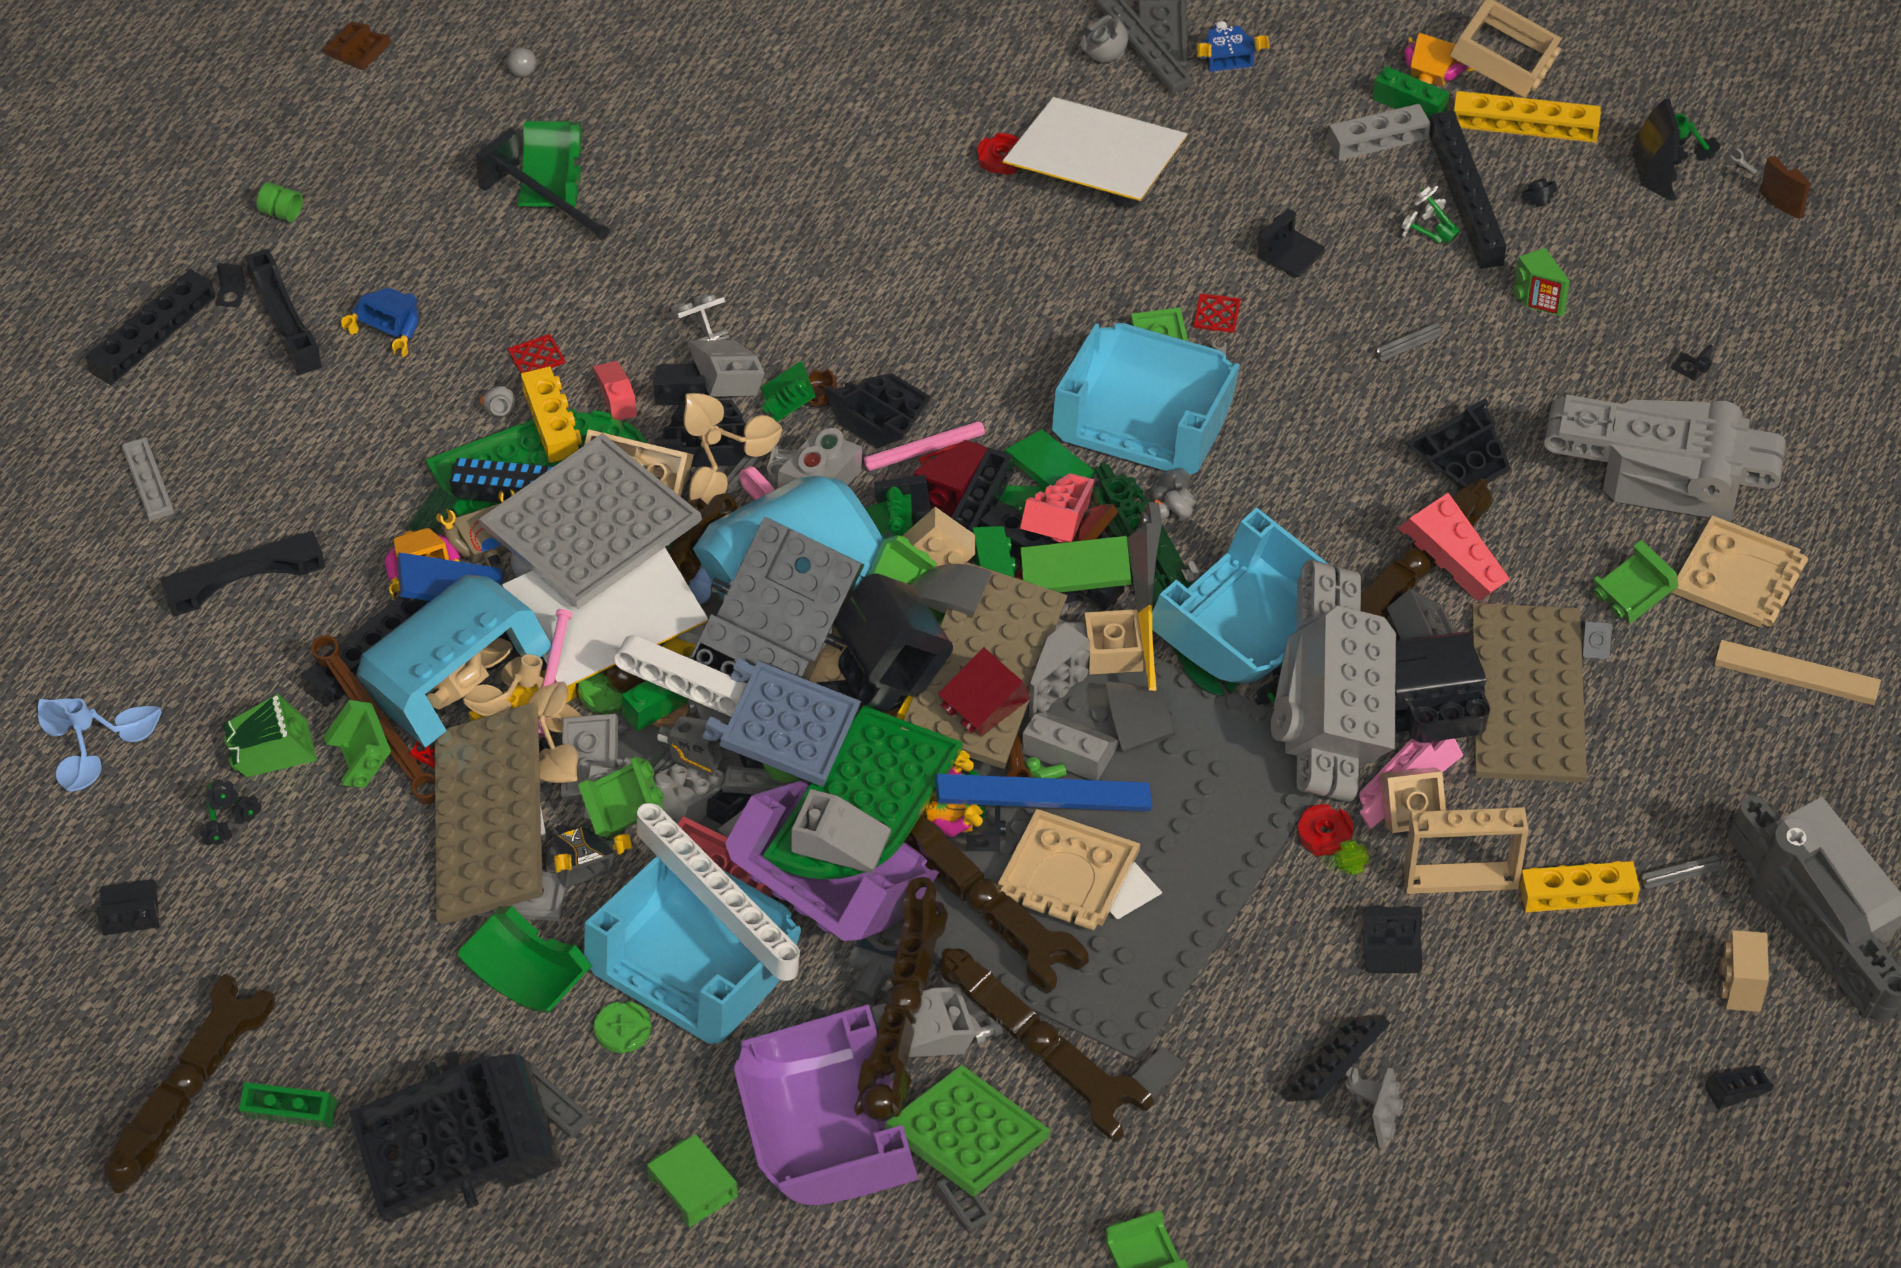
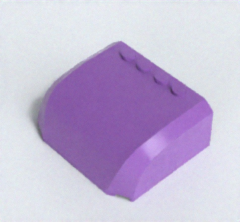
M801 780L750 797L725 842L731 861L750 873L751 879L771 888L772 893L776 897L793 904L797 912L810 916L817 921L818 927L822 930L832 932L843 941L861 940L881 932L904 918V897L909 882L918 877H927L933 882L939 873L937 870H929L925 866L927 860L924 856L906 843H903L890 859L876 867L873 873L865 872L841 879H814L781 870L765 859L763 855L809 788V781ZM920 888L916 892V898L921 899L927 888Z
M869 1004L744 1040L741 1043L742 1049L739 1060H736L734 1072L759 1170L781 1192L796 1202L807 1205H823L864 1196L919 1180L903 1125L885 1130L886 1122L895 1115L893 1114L887 1120L876 1121L870 1119L864 1113L857 1116L854 1110L859 1096L857 1086L861 1064L865 1059L870 1058L877 1037V1030ZM889 1075L878 1078L875 1083H882L890 1088L893 1087Z

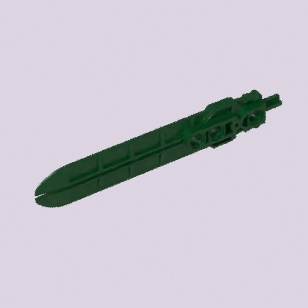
M1102 462L1099 467L1095 468V472L1100 479V486L1092 489V499L1096 507L1104 504H1113L1118 510V513L1105 528L1109 537L1127 536L1128 538L1133 534L1135 528L1138 529L1140 515L1142 512H1145L1148 503L1152 501L1143 496V490L1136 483L1134 477L1127 478L1125 474L1115 476L1110 465ZM1134 497L1139 498L1142 504L1140 501L1134 502ZM1163 525L1161 527L1155 563L1152 611L1159 595L1167 588L1164 581L1169 586L1177 580L1187 589L1194 583V581L1187 582L1181 570H1187ZM1129 555L1130 571H1131V573H1132L1131 562H1130V555ZM1172 646L1185 672L1197 686L1217 696L1225 695L1217 677L1192 662ZM1222 680L1229 693L1235 691L1238 683Z

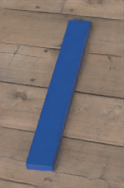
M936 774L934 778L937 803L1150 812L1152 809L1150 786L1147 782Z

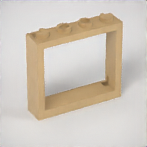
M1485 0L1460 36L1450 56L1526 98L1530 90L1536 91L1561 51L1558 45L1562 38L1495 0ZM1484 22L1543 54L1532 73L1473 41V38Z
M1525 807L1411 812L1403 870L1406 894L1517 890L1519 888L1529 831ZM1421 828H1427V831L1420 830ZM1512 834L1507 862L1416 865L1420 838ZM1504 876H1511L1513 881H1505ZM1414 880H1419L1420 884L1413 885Z

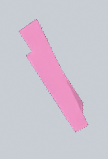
M1411 739L1359 792V798L1362 803L1360 814L1367 827L1372 828L1385 818L1381 773L1436 767L1443 772L1463 756L1456 740L1449 739L1420 743Z

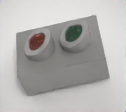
M828 428L823 431L817 429L778 470V488L797 478L809 476L834 477L843 481L848 486L861 471L862 446L844 440L841 431L836 428Z

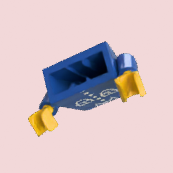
M1218 22L1214 25V29L1208 31V37L1197 44L1196 53L1200 59L1208 57L1209 72L1253 67L1254 52L1269 49L1270 46L1267 35L1252 38L1250 35L1245 34L1240 26L1228 27L1226 22Z
M392 288L364 294L352 310V316L347 315L342 318L341 325L343 330L348 327L350 335L357 333L359 327L356 321L360 320L395 337L400 335L401 338L394 340L392 343L393 353L395 355L396 351L402 348L401 354L402 357H405L408 354L407 341L411 340L418 325L419 312L416 309V297L412 293L403 294Z

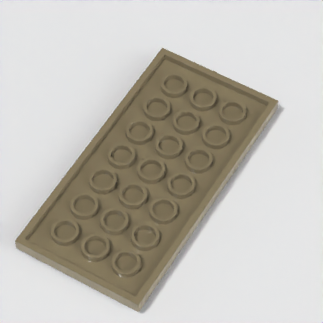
M965 562V564H964V565H970V566H975V567L983 568V567H980V566H977V565H974V564H971V563H968V562ZM983 568L991 571V574L973 618L947 608L941 627L950 639L953 651L926 690L919 696L913 697L904 721L963 742V751H966L970 758L1005 769L1030 699L984 736L980 737L975 731L972 734L967 732L961 726L960 722L962 720L956 714L951 717L941 708L942 701L938 693L985 647L1024 682L1031 697L1030 682L1046 639L1056 630L1067 595Z
M1473 603V646L1485 672V696L1490 706L1486 730L1483 734L1475 736V777L1586 783L1580 608Z
M534 703L447 728V731L435 740L436 920L440 924H447L495 910L498 907H505L543 896L538 707Z

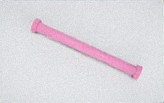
M557 609L555 616L558 619L542 688L555 683L568 620H571L573 614L571 611L565 609ZM538 717L539 737H545L544 731L539 721L540 717Z

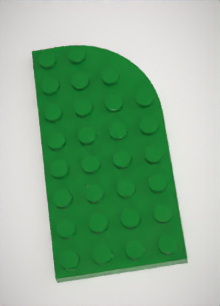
M576 409L567 410V412L572 411L575 420L573 428L574 430L578 429L581 435L582 444L578 445L579 449L585 444L588 429L648 443L633 425L627 421L623 423L612 418L610 413L593 410L592 413H576ZM530 420L426 459V467L456 518L501 503L453 498L449 480L457 458L550 467L556 466L563 460L549 463L534 420Z
M863 706L851 724L824 787L811 783L763 857L779 869L805 878L841 879L865 873V871L792 852V828L810 789L842 798L891 829V834L876 867L880 866L890 859L902 846L936 793L934 780L936 774H948L959 757L961 750H963V742Z

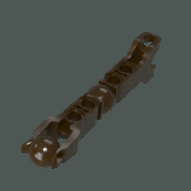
M1484 478L1471 483L1452 497L1473 528L1480 517L1489 511L1493 503L1491 491L1487 488L1488 481ZM1414 541L1412 547L1403 551L1399 559H1396L1393 564L1389 565L1361 594L1360 611L1382 616L1386 619L1389 615L1387 607L1409 589L1412 590L1417 585V580L1427 576L1429 570L1436 564L1434 562L1435 559L1426 550L1422 551L1414 544L1416 541Z
M728 493L715 495L708 505L701 498L692 499L687 502L695 509L697 507L701 513L702 520L675 539L669 555L688 586L690 585L689 581L696 576L701 566V562L693 550L694 546L709 524L737 510L735 499ZM724 501L726 509L724 513H720L719 510ZM617 665L604 670V676H607L610 687L618 693H626L646 681L620 669Z
M923 815L920 816L904 843L923 855L927 860L925 866L931 871L937 870L939 872L936 878L954 895L960 897L962 901L966 900L971 910L981 913L982 919L986 921L989 927L1026 960L1027 978L1043 993L1048 994L1056 988L1057 976L1051 965L1065 963L1073 969L1079 970L1088 964L1089 956L1086 948L1072 934L1062 931L1053 932L1046 929L1012 897L1006 895L1004 891L1000 892L995 882L984 879V873L944 836L939 826Z
M927 877L912 879L907 886L903 903L904 925L893 968L895 977H892L891 980L893 987L889 989L886 995L885 1012L881 1017L873 1052L870 1058L865 1059L861 1064L857 1086L859 1096L854 1110L857 1116L864 1113L870 1119L876 1121L887 1120L893 1114L898 1118L901 1114L902 1102L906 1100L912 1080L906 1067L914 1036L912 1025L916 1024L914 1015L919 1012L922 1006V989L927 982L938 937L943 935L946 927L947 910L942 902L935 901L936 889L931 879ZM920 888H927L923 899L916 898V892ZM895 1073L892 1088L882 1083L875 1084L878 1078Z
M945 948L942 951L938 968L943 979L949 983L957 984L976 1007L984 1011L1021 1044L1023 1043L1028 1053L1041 1057L1044 1064L1091 1105L1090 1110L1094 1126L1113 1142L1117 1143L1124 1137L1121 1124L1113 1116L1119 1106L1122 1104H1132L1142 1111H1147L1153 1106L1154 1100L1152 1095L1138 1081L1129 1076L1111 1077L1072 1043L1059 1035L1052 1024L1040 1021V1017L1029 1006L995 978L988 969L976 963L969 952L960 948Z
M224 974L210 991L213 1010L185 1048L182 1056L179 1058L180 1064L175 1065L169 1071L167 1080H163L161 1086L154 1091L131 1124H126L113 1153L106 1158L103 1174L106 1180L113 1186L114 1192L120 1194L132 1186L157 1159L163 1144L190 1106V1098L195 1097L201 1092L203 1082H207L208 1078L216 1071L240 1035L246 1031L255 1030L265 1023L275 1007L274 993L260 989L252 998L245 1000L236 999L238 987L235 977Z

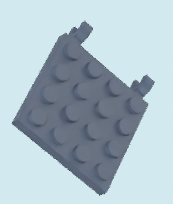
M737 658L730 679L737 682L748 680V683L728 725L710 716L702 738L710 741L721 739L719 746L824 787L861 701L760 661L757 662L756 666H753Z

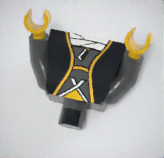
M564 824L558 825L552 831L553 838L550 849L546 852L545 868L548 872H556L565 888L611 872L614 854H622L624 849L633 848L630 835L621 834L614 837V840L608 841L595 835L587 827L569 831Z

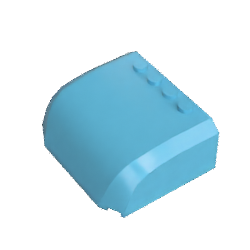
M1114 323V327L1099 328V324H1095L1055 390L1052 430L1064 442L1163 471L1181 468L1189 475L1196 473L1210 451L1228 414L1240 364L1229 362L1226 359V354L1220 350L1125 323Z
M809 476L797 478L709 524L693 550L712 583L722 587L713 582V579L717 577L730 584L734 580L765 516L865 564L852 590L854 592L860 582L868 575L883 537L857 496L843 481L834 477ZM806 557L800 558L796 564L797 570L800 573L808 572L811 567L809 559ZM718 591L719 595L724 601V593Z
M1256 507L1240 522L1227 554L1188 589L1175 580L1159 595L1152 612V630L1192 662L1218 679L1244 684L1257 681L1282 664L1287 637L1296 631L1297 579L1300 578L1303 565L1308 560L1328 563Z
M465 575L361 654L356 676L378 707L426 748L447 731L426 697V693L505 631L521 656L533 654L541 657L551 649L552 645L533 610L487 576Z
M658 856L585 922L584 956L591 963L592 967L590 970L595 976L708 1044L721 1043L765 999L780 981ZM724 871L797 945L801 928L796 926L791 919V913L788 908Z

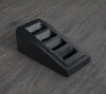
M722 788L708 799L706 815L708 818L724 825L745 808L750 797L755 794L723 792Z
M1759 1065L1712 1074L1705 1086L1717 1109H1723L1770 1092L1774 1088ZM1750 1076L1754 1077V1079L1758 1083L1757 1085L1753 1084V1082L1749 1078ZM1740 1080H1743V1082L1745 1083L1746 1087H1744V1086L1742 1085V1083L1740 1082Z

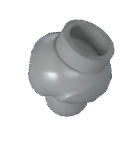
M498 386L487 391L482 396L480 403L489 414L500 417L512 412L516 404V398L510 389L505 386Z
M1182 487L1179 491L1171 490L1167 492L1164 502L1154 500L1156 503H1159L1162 520L1169 516L1170 509L1178 516V521L1187 520L1192 515V506L1197 503V500L1185 487Z

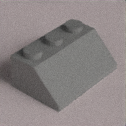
M1049 712L1034 714L1023 732V754L1037 757L1039 760L1051 765L1063 763L1067 771L1090 780H1099L1120 744L1117 738Z

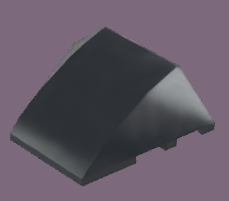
M1666 98L1647 117L1636 137L1632 154L1641 185L1670 201H1675L1676 195L1673 191L1672 182H1677V174L1673 161L1678 160L1680 131L1670 98Z
M893 373L866 378L865 383L861 384L846 382L842 388L834 389L833 386H827L824 389L838 423L877 448L902 440L931 399V396Z
M1486 398L1466 408L1463 414L1428 433L1424 431L1405 442L1406 446L1425 459L1460 489L1482 478L1490 483L1511 470L1502 442L1498 440L1494 428V419L1490 417Z
M718 400L723 406L724 416L716 426L737 436L745 437L744 428L747 423L744 422L742 413L733 400ZM681 402L671 416V423L669 426L664 427L663 435L661 438L656 439L655 445L694 454L691 467L712 466L705 449L701 446L702 440L697 436L691 435L685 429L684 412L686 402ZM721 435L719 442L709 445L717 466L735 465L746 454L744 452L745 442H739L724 435Z

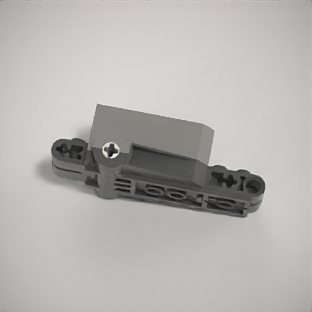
M1752 795L1745 797L1728 830V838L1747 862L1745 871L1752 879L1748 887L1751 898L1757 904L1769 908L1816 960L1827 969L1865 1018L1871 1016L1879 1022L1891 1021L1901 1006V964L1895 962L1887 952L1884 943L1893 938L1901 924V892L1823 797L1814 800L1782 819L1762 798Z

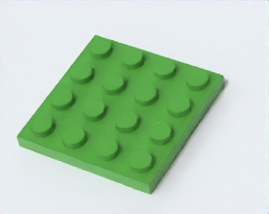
M963 1065L901 1110L898 1118L896 1116L892 1117L885 1125V1130L903 1125L910 1150L973 1197L1048 1139L1050 1134L1049 1128Z

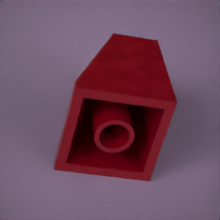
M963 440L916 469L914 476L926 475L931 510L936 507L950 518L952 517L988 449L987 447L979 443Z
M985 647L938 693L942 701L941 708L951 717L956 714L962 720L960 724L967 732L972 734L975 731L980 737L984 736L1030 699L1024 682Z

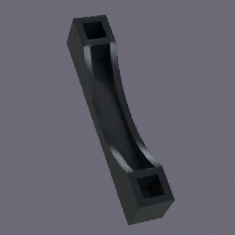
M269 248L246 255L245 259L249 278L297 374L301 375L322 368L318 345L311 331L300 320Z
M313 530L247 550L240 554L222 558L215 562L197 566L190 570L172 574L160 580L166 601L173 617L199 609L217 590L241 578L264 573H288L302 576L324 569L325 563L322 550Z

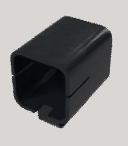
M874 573L869 574L860 582L851 595L852 598L848 599L835 618L834 626L847 645L839 658L838 667L863 706L888 712L901 695L917 697L926 690L951 655L953 645L914 586Z
M1468 632L1396 641L1395 733L1409 731L1410 736L1415 741L1428 743L1476 736L1485 732L1490 714V706L1485 696L1486 676Z

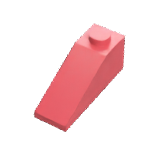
M618 361L593 366L608 412L612 414V418L623 420L637 416L634 392L627 375Z

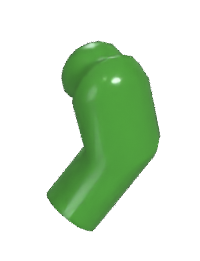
M1037 757L1028 758L1025 762L1026 768L1034 778L1058 779L1066 776V769L1063 763L1045 767L1040 765L1041 762Z

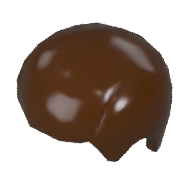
M814 369L808 377L816 397L806 404L812 407H823L830 404L824 392L825 387L833 386L834 389H837V381L829 369H826L825 372Z

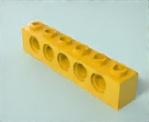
M1456 91L1454 111L1461 128L1597 143L1601 106Z

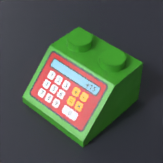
M1546 248L1519 256L1518 265L1515 270V286H1513V293L1516 299L1521 300L1528 308L1558 316L1565 315L1570 280Z

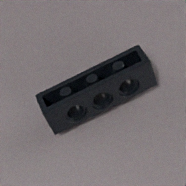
M988 447L951 517L953 520L970 532H972L973 527H980V519L1000 501L1014 474L1012 455Z

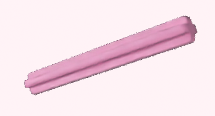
M974 422L864 458V465L868 471H872L960 443L963 440L982 436L985 434V429L982 422Z

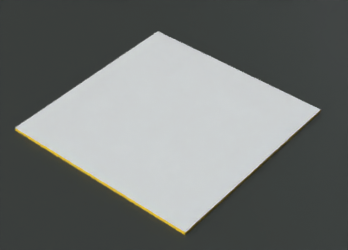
M1053 97L1008 153L1003 163L1141 201L1186 139L1188 133Z
M665 547L579 609L533 570L502 584L506 590L533 610L551 645L558 619L555 616L557 609H565L573 613L571 620H568L555 678L556 682L564 681L567 687L616 665L614 656L625 638L629 635L639 636L659 645L709 620ZM550 650L542 656L546 664H548Z

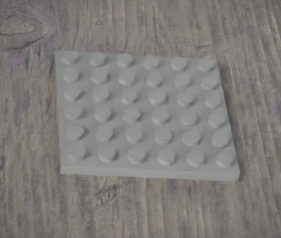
M602 433L482 516L479 521L481 527L579 609L702 520L699 511Z

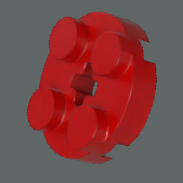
M997 133L994 138L988 139L987 136L982 139L977 148L979 166L993 173L1014 174L1020 167L1003 163V160L1020 139L1008 133Z
M1327 804L1315 805L1305 810L1299 821L1297 832L1301 844L1315 856L1334 855L1344 851L1351 845L1354 829L1353 821L1346 811L1339 808V811L1331 809V805ZM1324 826L1326 829L1332 830L1330 833L1321 832V827Z

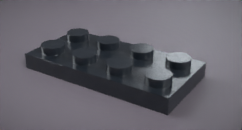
M1385 1015L1351 1016L1344 1019L1339 1024V1030L1323 1041L1322 1048L1317 1054L1309 1057L1304 1063L1305 1067L1287 1081L1288 1085L1281 1092L1283 1098L1288 1102L1322 1100L1390 1025Z

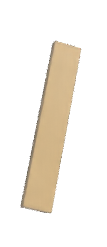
M1721 640L1715 661L1716 666L1875 705L1881 683L1880 679Z

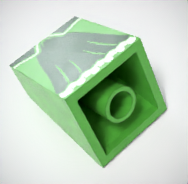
M279 694L223 724L226 735L224 736V742L229 748L231 755L229 757L230 765L235 771H240L246 777L317 761L307 719Z

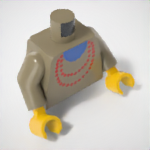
M510 489L511 496H513L515 493ZM500 491L498 498L503 503L505 500H503V492ZM500 504L458 518L455 517L453 511L446 509L448 513L446 521L443 520L441 514H437V521L445 525L443 530L448 542L460 555L469 557L471 562L485 559L487 566L501 568L503 566L499 554L506 552L507 548L481 527L479 521L482 516Z

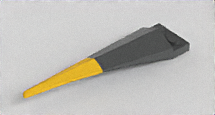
M1149 502L1145 512H1142L1140 515L1138 529H1134L1133 534L1127 538L1148 687L1149 690L1156 691L1152 636V602L1155 563L1162 520L1159 503Z

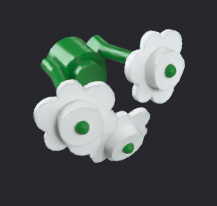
M1437 185L1433 188L1429 186L1421 188L1417 194L1419 198L1414 203L1418 205L1424 200L1429 202L1425 207V213L1422 218L1426 220L1436 215L1441 222L1434 229L1437 234L1413 223L1418 213L1415 211L1412 216L1407 215L1402 220L1401 228L1404 229L1402 237L1406 236L1411 227L1432 238L1438 245L1442 241L1448 245L1459 234L1461 230L1442 211L1446 200H1433L1431 197L1438 188Z

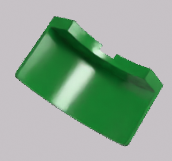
M525 121L523 125L522 171L576 207L579 194L578 182H580L581 166H577L576 162L579 159V153H582V121ZM521 182L517 206L556 207Z
M513 906L498 907L456 953L459 959L489 987L522 1007L543 1013L550 1012L592 967L591 963L576 945L565 944L552 938L545 941L537 936L539 930L523 918Z

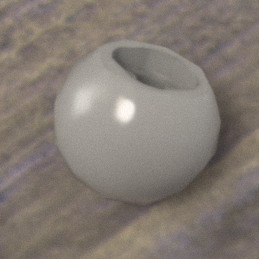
M524 47L516 48L510 52L507 58V66L513 75L528 77L536 69L537 59L531 50Z

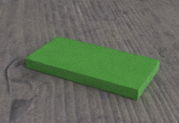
M1127 536L1021 548L1023 581L1059 593L1132 585Z

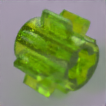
M1352 839L1340 843L1341 850L1335 852V860L1340 871H1347L1352 876L1364 872L1363 865L1369 863V855L1364 844H1357V841Z

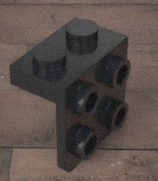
M1288 208L1283 214L1276 216L1269 227L1262 229L1257 238V257L1293 277H1300L1324 254L1325 247L1295 230L1296 212Z
M660 364L656 366V377L653 379L655 405H679L681 402H686L685 396L688 393L706 394L705 376L700 375L696 364Z
M155 880L103 886L100 889L101 906L97 907V916L103 935L160 927L158 893Z
M1380 905L1365 907L1363 941L1365 970L1368 973L1418 974L1422 971L1420 934L1423 918L1422 907H1384Z

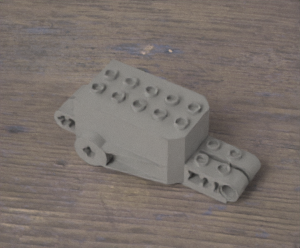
M1566 395V398H1559L1552 402L1544 446L1553 453L1608 462L1603 491L1614 502L1711 518L1713 515L1726 521H1732L1739 484L1764 489H1772L1779 486L1786 440L1780 434L1748 429L1750 419L1743 418L1741 409L1728 401L1708 403L1631 400L1620 404Z
M1308 560L1302 567L1300 578L1297 579L1296 631L1287 637L1274 703V712L1271 718V734L1275 740L1285 742V753L1297 756V788L1299 791L1351 802L1358 791L1359 767L1369 762H1375L1380 756L1395 749L1396 633L1385 617L1360 611L1361 577L1357 571Z

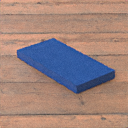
M399 552L397 557L400 597L431 601L465 575L487 576L503 587L501 568Z

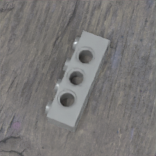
M1420 104L1331 124L1329 125L1328 142L1338 160H1343L1427 140L1429 138L1430 121Z

